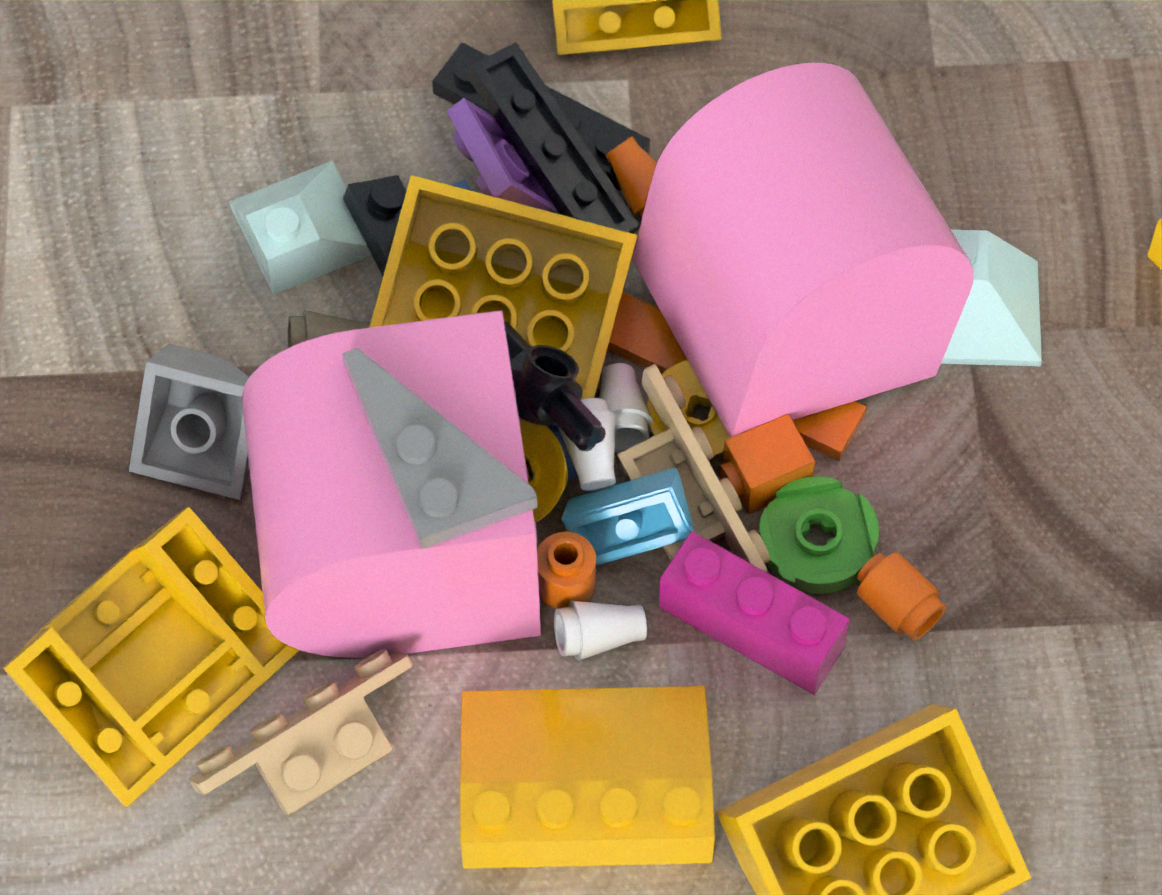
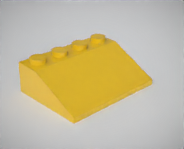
M411 175L369 328L502 311L503 320L509 322L531 347L548 345L569 354L579 366V373L575 380L582 387L581 400L594 398L637 235Z
M705 686L462 691L460 845L463 869L712 863L715 831Z
M931 704L716 811L736 858L756 895H1000L1031 879L957 709Z

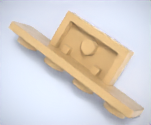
M656 364L645 368L641 384L666 430L617 454L616 461L627 481L670 468H676L682 480L695 533L711 542L724 537L734 555L767 572L765 564L770 561L768 550L755 529L747 532L736 513L742 509V506L731 482L726 477L718 480L708 461L714 455L704 432L699 426L691 429L680 409L684 408L686 403L678 384L671 375L663 378ZM685 540L663 546L670 561H672Z
M386 649L366 657L355 665L354 668L358 674L338 687L334 681L319 686L303 697L302 700L306 707L286 719L282 713L275 714L250 730L254 739L234 751H232L229 745H226L202 758L197 763L200 772L188 779L193 789L205 795L255 764L283 813L287 815L292 814L393 751L363 697L413 667L408 654L398 652L389 655Z

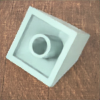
M333 161L229 201L230 208L273 295L372 256L343 200L347 188Z
M951 229L972 264L974 277L970 294L941 364L1041 366L1038 261L987 230Z

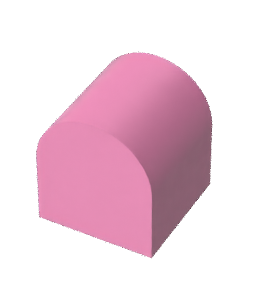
M827 63L794 64L765 72L729 89L693 115L669 141L656 164L632 255L635 266L730 438L786 414H789L791 419L795 420L936 376L970 294L974 277L973 267L969 258L859 80L850 71Z
M502 311L328 334L304 341L281 351L260 365L252 373L243 388L242 405L266 624L270 632L277 639L288 646L313 654L344 658H366L383 649H386L389 655L394 652L408 654L541 636L537 542L533 510L421 550L347 373L343 359V353L356 348L361 350L528 484Z

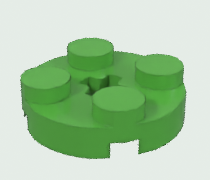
M810 476L789 482L776 492V498L768 504L767 509L765 507L761 515L758 534L762 538L770 556V561L766 563V566L776 575V578L799 591L812 594H827L843 590L859 582L857 579L859 571L876 553L879 525L872 505L862 494L859 493L857 497L850 490L842 488L841 481L831 477ZM820 524L823 532H833L835 538L827 540V545L817 546L813 542H807L804 536L809 535L810 525Z

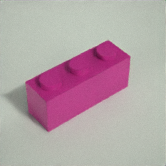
M691 531L660 577L659 608L813 695L816 694L845 648L850 618Z

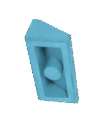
M670 468L573 497L567 502L561 519L567 532L580 534L592 544L596 554V566L686 540L691 531L695 532L682 480L676 468Z

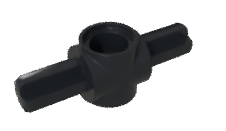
M504 321L518 416L525 421L537 425H552L556 423L579 450H592L597 443L603 441L606 432L601 422L581 401L582 387L575 380L579 373L577 362L569 354L556 347L548 345L531 347L509 322Z

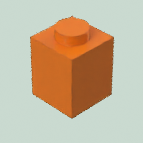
M786 414L724 441L723 464L718 466L720 480L726 477L731 482L749 515L767 507L776 498V492L785 484L799 478L813 476L815 460L790 415Z

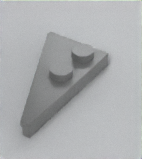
M358 348L343 353L345 368L421 550L537 508V496L534 489Z

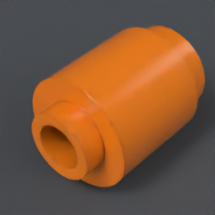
M558 532L544 539L537 549L540 598L547 605L555 609L568 607L570 601L588 602L596 588V554L592 544L585 537L574 532Z
M894 552L887 557L883 553L876 554L862 567L857 575V579L861 582L857 590V596L897 635L905 633L912 641H916L929 632L946 611L947 606L939 599L940 591L899 552Z

